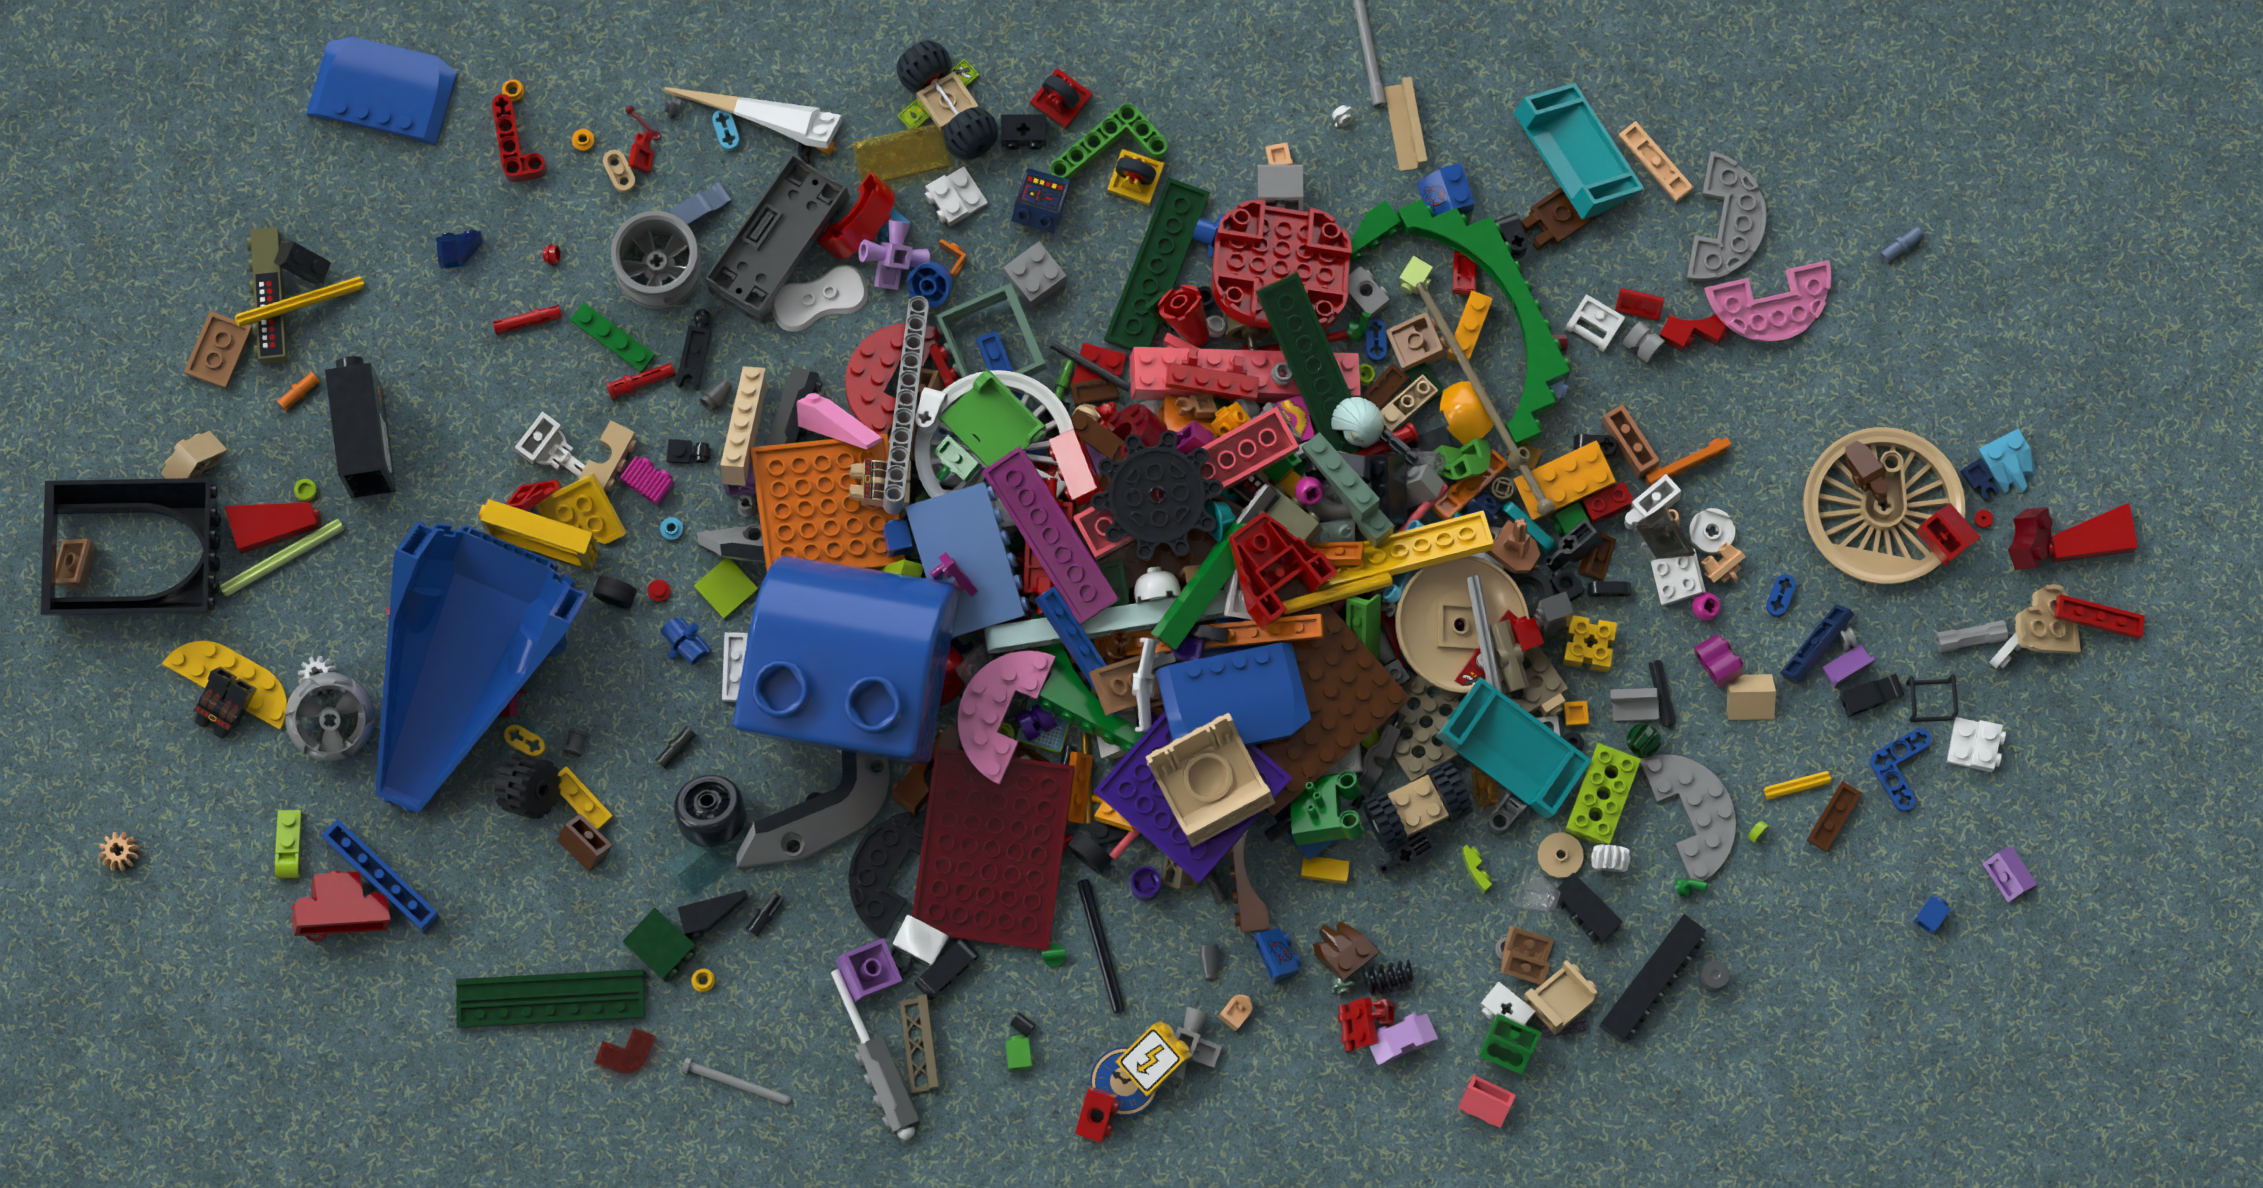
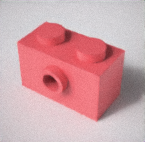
M1473 1075L1458 1108L1469 1115H1474L1486 1121L1490 1125L1501 1128L1516 1095Z

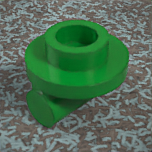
M1050 944L1049 950L1042 951L1044 963L1049 967H1059L1062 965L1066 958L1065 948L1058 944Z

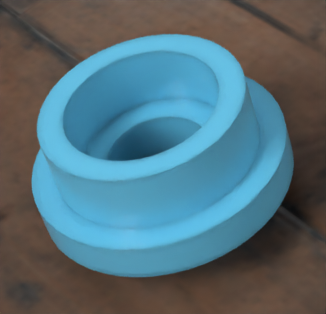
M670 517L661 523L660 532L665 539L676 540L683 533V525L677 518ZM669 525L676 527L672 532L668 531L667 528Z

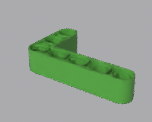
M1123 104L1053 161L1050 166V174L1058 176L1054 172L1058 169H1063L1066 173L1058 177L1072 179L1126 133L1149 158L1161 161L1166 157L1167 141L1133 104ZM1126 113H1130L1134 117L1130 120H1126L1122 116ZM1109 127H1113L1117 131L1113 134H1109L1105 130ZM1140 129L1148 131V134L1140 136L1137 132ZM1092 141H1097L1100 145L1092 148L1088 144ZM1155 145H1159L1163 148V150L1160 152H1154L1151 148ZM1075 155H1080L1083 159L1075 162L1071 158Z

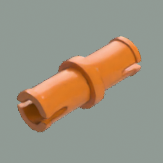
M310 371L299 383H294L291 386L292 389L278 399L277 402L287 412L301 398L305 399L306 394L321 381Z

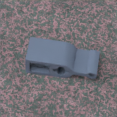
M718 182L703 193L699 192L669 211L670 214L679 217L692 229L711 217L720 208L730 204L731 199Z

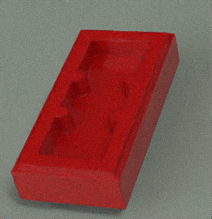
M1454 252L1452 294L1470 295L1471 291H1475L1476 263L1462 253Z
M1620 288L1615 311L1659 321L1664 298Z

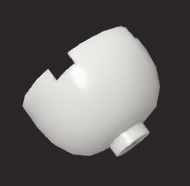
M1161 567L1148 568L1147 573L1141 575L1135 584L1136 603H1142L1144 600L1155 601L1178 597L1181 593L1178 580L1174 574L1169 571H1161Z

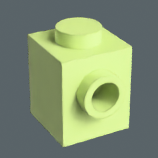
M1413 256L1399 277L1398 284L1401 285L1400 288L1408 294L1415 293L1418 295L1419 292L1416 284L1423 282L1426 288H1428L1431 282L1429 277L1432 274L1433 267Z

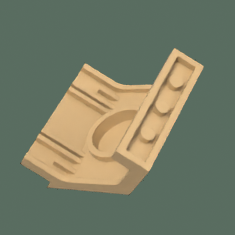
M1229 713L1215 718L1212 722L1203 727L1196 728L1186 736L1175 739L1169 745L1157 749L1145 757L1174 816L1192 847L1275 804L1271 791L1258 773Z

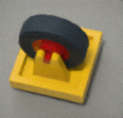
M1122 149L1107 192L1150 206L1164 168V163Z

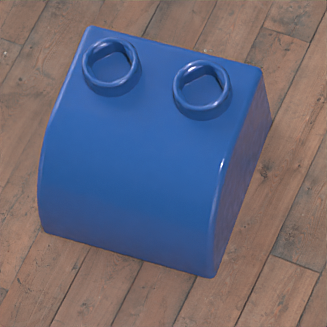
M791 556L779 557L767 571L754 607L733 719L734 727L737 730L762 738L927 764L932 754L960 590L952 582Z

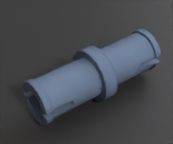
M1916 226L1903 237H1897L1893 244L1880 252V255L1889 264L1902 253L1906 254L1909 252V248L1921 239H1924L1925 236L1921 229Z

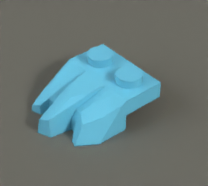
M2019 428L1978 449V453L1986 467L1993 475L1992 481L2004 494L2009 491L2010 484H2013L2021 493L2026 490L2027 484L2024 477H2034L2035 464L2031 449Z

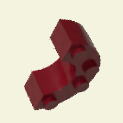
M1137 403L1126 407L1120 412H1114L1107 423L1110 431L1123 441H1125L1128 435L1136 434L1147 447L1156 446L1160 441L1161 434L1168 430L1166 423L1145 405ZM1123 443L1120 451L1125 459L1127 457V449L1125 443Z

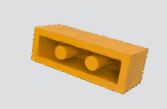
M1475 291L1470 293L1454 335L1469 362L1493 298ZM1449 348L1447 359L1458 362L1451 348Z

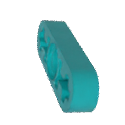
M1508 501L1501 508V512L1512 523L1516 519L1520 520L1523 518L1526 520L1525 523L1528 524L1527 533L1536 540L1537 546L1546 554H1549L1557 546L1553 539L1514 503Z

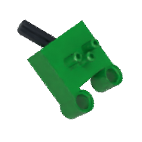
M1343 771L1339 775L1319 777L1315 782H1307L1305 785L1306 789L1290 802L1291 814L1264 832L1267 839L1273 842L1292 829L1296 845L1344 838L1349 840L1360 838L1364 828L1359 815L1353 810H1348L1341 814L1340 796L1346 800H1354L1361 794V787L1356 774L1352 771Z

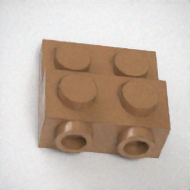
M1427 311L1386 330L1403 371L1423 362L1428 365L1447 356L1445 349L1448 348V345L1443 336H1438L1437 330H1439V327L1434 318H1430Z

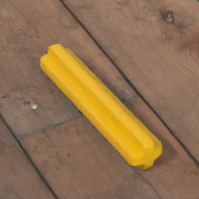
M1828 771L1771 785L1764 788V795L1767 800L1828 785L1832 782L1831 775Z

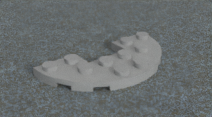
M1712 151L1709 154L1702 196L1724 200L1717 239L1694 236L1686 280L1690 281L1715 280L1737 271L1756 252L1766 227L1765 201L1755 179L1749 172L1740 167L1735 160Z
M1668 754L1641 758V768L1656 802L1678 794L1696 836L1678 842L1675 846L1689 879L1706 881L1722 866L1731 851L1735 838V811L1726 788L1715 774L1694 760Z

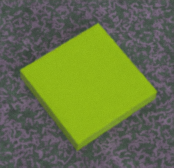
M727 557L694 585V588L724 620L759 590L731 558Z

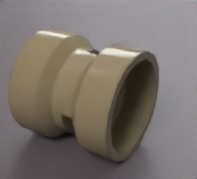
M1506 477L1497 478L1492 483L1490 495L1501 504L1507 503L1513 496V482Z

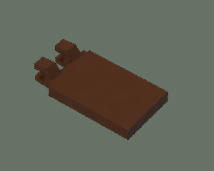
M1560 187L1531 206L1529 216L1523 219L1521 224L1525 233L1536 225L1542 230L1543 233L1537 236L1533 242V246L1538 251L1550 242L1552 245L1555 243L1559 244L1603 213L1582 220Z

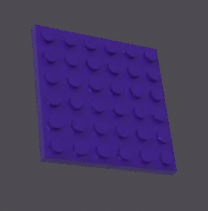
M1164 711L1099 784L1094 793L1200 884L1265 809L1192 847L1145 758L1153 751L1172 743ZM1255 745L1246 746L1245 748L1258 773L1271 791L1273 799H1275L1292 780V777Z

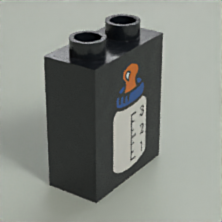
M358 356L340 358L336 361V368L325 369L338 476L351 499L397 492L383 387L371 363L364 364L363 358Z

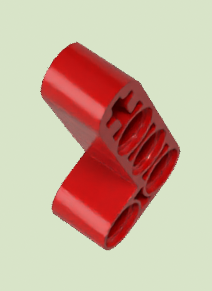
M505 94L495 96L492 101V109L501 164L506 179L510 182H521L543 177L547 171L544 158L538 153L525 155L521 153L515 110L511 98ZM502 104H505V112H506V115H503V114H502V111H501V105H502ZM505 125L512 126L509 131L501 130ZM508 146L516 147L513 152H505ZM534 163L541 164L540 168L536 170H533L530 167ZM511 167L519 168L516 173L508 172Z

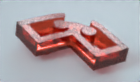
M633 1027L625 1049L603 1041L594 1063L622 1074L635 1072L645 1064L656 1036Z

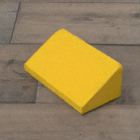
M1303 856L1301 878L1347 884L1350 861L1313 857L1308 860Z

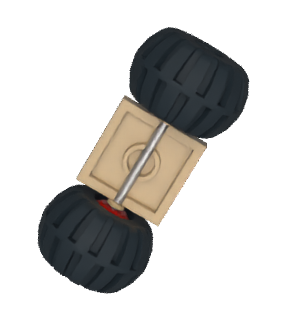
M932 40L919 42L907 49L897 62V74L900 82L908 90L916 93V97L939 130L942 131L944 129V142L952 155L961 160H972L983 155L998 139L999 133L996 120L988 111L978 107V104L955 72L950 74L951 59L947 50Z

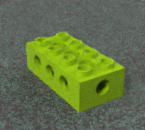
M1597 743L1591 758L1592 761L1587 769L1564 833L1596 845H1610L1641 759ZM1605 771H1613L1616 774V778H1608L1605 775ZM1605 792L1608 795V799L1601 800L1597 793ZM1597 813L1601 820L1593 821L1590 819L1589 814Z

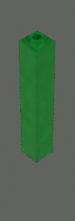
M1232 523L1222 536V540L1215 545L1150 633L1166 647L1174 650L1177 649L1236 569L1228 537L1246 525L1245 523Z

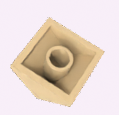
M1772 674L1742 675L1726 684L1728 720H1774L1776 689Z

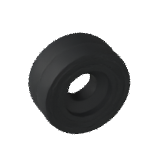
M599 576L593 590V596L600 601L625 609L632 607L637 593V589L630 584L607 576Z

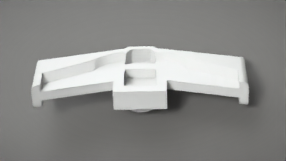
M1140 638V642H1143L1144 646L1138 672L1133 673L1132 695L1137 698L1140 727H1135V731L1146 733L1152 726L1150 698H1154L1155 675L1151 674L1156 644H1160V641Z

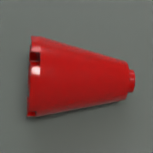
M1181 285L1182 289L1176 291L1174 288L1169 290L1158 303L1160 316L1188 343L1196 347L1204 345L1208 341L1210 334L1199 290L1192 285Z

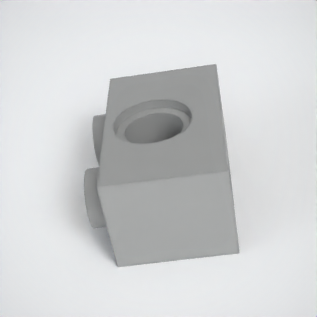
M1360 266L1348 275V299L1361 314L1363 312L1370 313L1371 320L1389 305L1390 295L1384 287H1379L1374 282L1375 278L1369 270H1364ZM1368 289L1372 294L1366 297L1361 295L1360 291Z

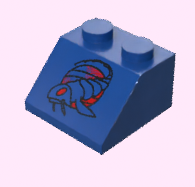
M1461 162L1440 168L1417 182L1421 198L1425 205H1430L1434 217L1456 207L1460 214L1469 213L1474 210L1475 202Z
M1276 928L1255 935L1254 944L1273 984L1299 973V966L1302 965L1296 953L1292 954L1289 948L1292 944L1286 932L1282 933L1280 928Z

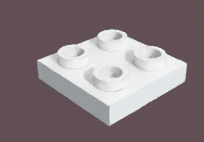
M1694 548L1651 561L1661 605H1669L1706 593Z

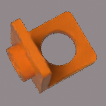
M941 239L939 241L940 248L959 259L950 271L954 280L966 263L967 255L962 252V248L953 242L949 244Z

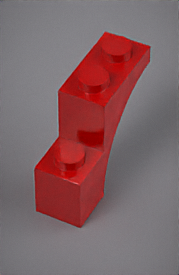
M1716 314L1700 320H1685L1670 315L1659 336L1665 340V344L1682 352L1684 347L1689 348L1695 338L1694 335L1717 345L1719 340L1724 342L1729 329L1726 328L1727 326Z

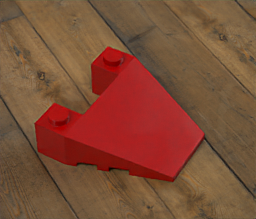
M1262 512L1228 537L1247 612L1261 630H1264L1279 619L1287 610L1275 594L1280 588L1299 576L1311 593H1314L1338 573L1323 553L1309 547L1302 538L1292 535L1287 531L1288 528L1265 512Z

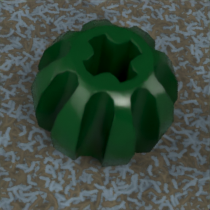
M1646 723L1635 725L1627 735V746L1635 755L1642 758L1653 756L1661 745L1659 732L1653 726Z

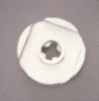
M1709 508L1693 517L1689 526L1690 541L1702 553L1710 555L1720 554L1718 549L1725 542L1732 544L1735 537V526L1726 512L1716 508ZM1711 526L1716 527L1715 531L1718 532V535H1713V537H1710L1708 535V532H1706V529H1710Z

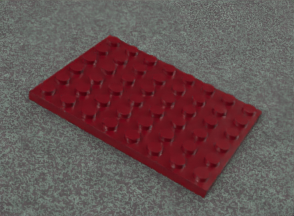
M936 747L912 917L952 938L1049 950L1074 766L1012 757L999 785L984 776L973 765L965 751Z

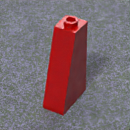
M310 502L231 505L224 507L240 554L319 529L318 521H321L318 508L313 509Z
M2130 503L2121 505L2053 535L2047 552L2048 557H2052V561L2055 563L2135 552L2138 545Z

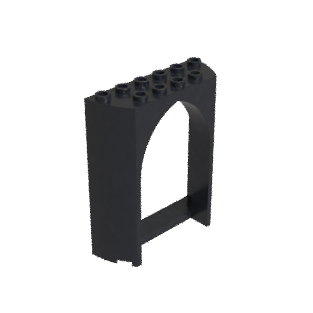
M211 478L45 481L40 615L211 613L215 610V593H219L220 590L219 580H216V571H220V558L216 557V549L221 547L220 535H217V527H221V514L217 513V485H213ZM58 514H162L172 517L189 527L197 535L203 547L202 556L192 572L180 583L165 591L146 596L55 598Z

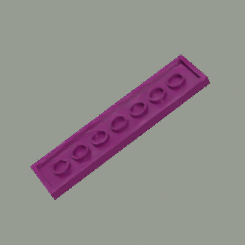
M1018 446L982 471L1080 625L1120 600L1021 446Z

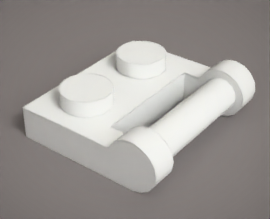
M1586 294L1566 325L1565 330L1570 333L1572 331L1598 346V349L1604 352L1625 317ZM1578 320L1585 321L1605 333L1606 336L1602 339L1577 324Z

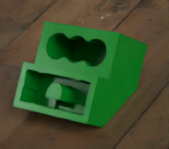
M1497 1013L1478 1052L1479 1057L1522 1075L1541 1031Z

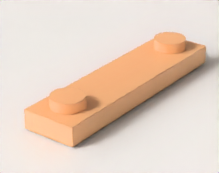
M1636 121L1618 135V138L1675 203L1694 189Z

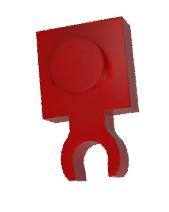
M1387 999L1372 1002V1005L1375 1006V1013H1372V1016L1376 1017L1378 1023L1383 1026H1394L1395 1003Z

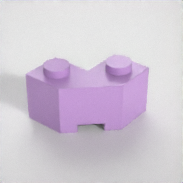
M1416 1013L1405 1017L1404 1021L1389 1028L1384 1026L1377 1029L1378 1044L1369 1047L1377 1064L1381 1065L1394 1061L1408 1052L1424 1048L1438 1040V1037L1427 1014L1417 1016Z

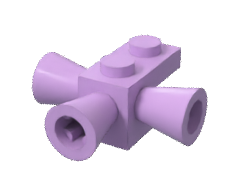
M889 220V242L881 241V245L866 239L861 242L859 247L860 261H878L874 286L898 290L901 269L909 270V266L915 268L919 264L930 260L928 249L912 250L913 247L903 245L911 223Z

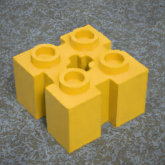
M1573 615L1567 634V639H1572V642H1567L1563 665L1581 668L1582 663L1591 664L1590 670L1608 673L1613 649L1607 647L1612 646L1614 643L1617 623L1599 620L1597 625L1589 624L1590 618ZM1591 640L1595 644H1593L1592 648L1587 647L1588 643L1584 642Z

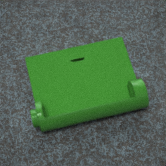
M990 370L980 374L974 381L973 388L939 417L987 467L1018 446L1025 450L1034 441L1038 443L1046 435L1044 432L1046 426Z

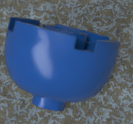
M928 261L919 264L909 273L907 278L909 296L911 298L922 296L927 299L931 307L940 306L949 298L953 289L951 273L938 262Z

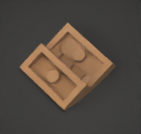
M1510 925L1503 951L1501 972L1542 985L1551 964L1547 962L1554 939Z

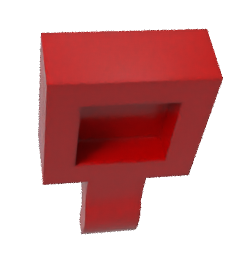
M644 131L643 135L640 133L636 134V144H633L631 147L629 167L644 173L651 172L655 152L650 149L653 134Z

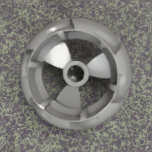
M325 672L313 675L299 684L290 695L285 712L287 732L295 746L301 752L320 761H339L348 758L366 744L372 733L374 708L371 698L360 683L341 673ZM327 689L345 693L340 698L336 707L328 706L322 708L312 696L319 691ZM358 711L357 726L351 736L343 741L337 730L341 721L340 715ZM326 714H330V716L331 714L335 715L333 723L325 722ZM302 717H319L320 725L325 729L322 743L318 740L315 741L307 734L302 724Z

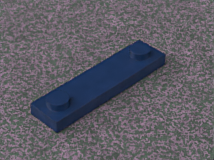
M1835 604L1780 674L1790 681L1799 683L1854 616L1851 609Z

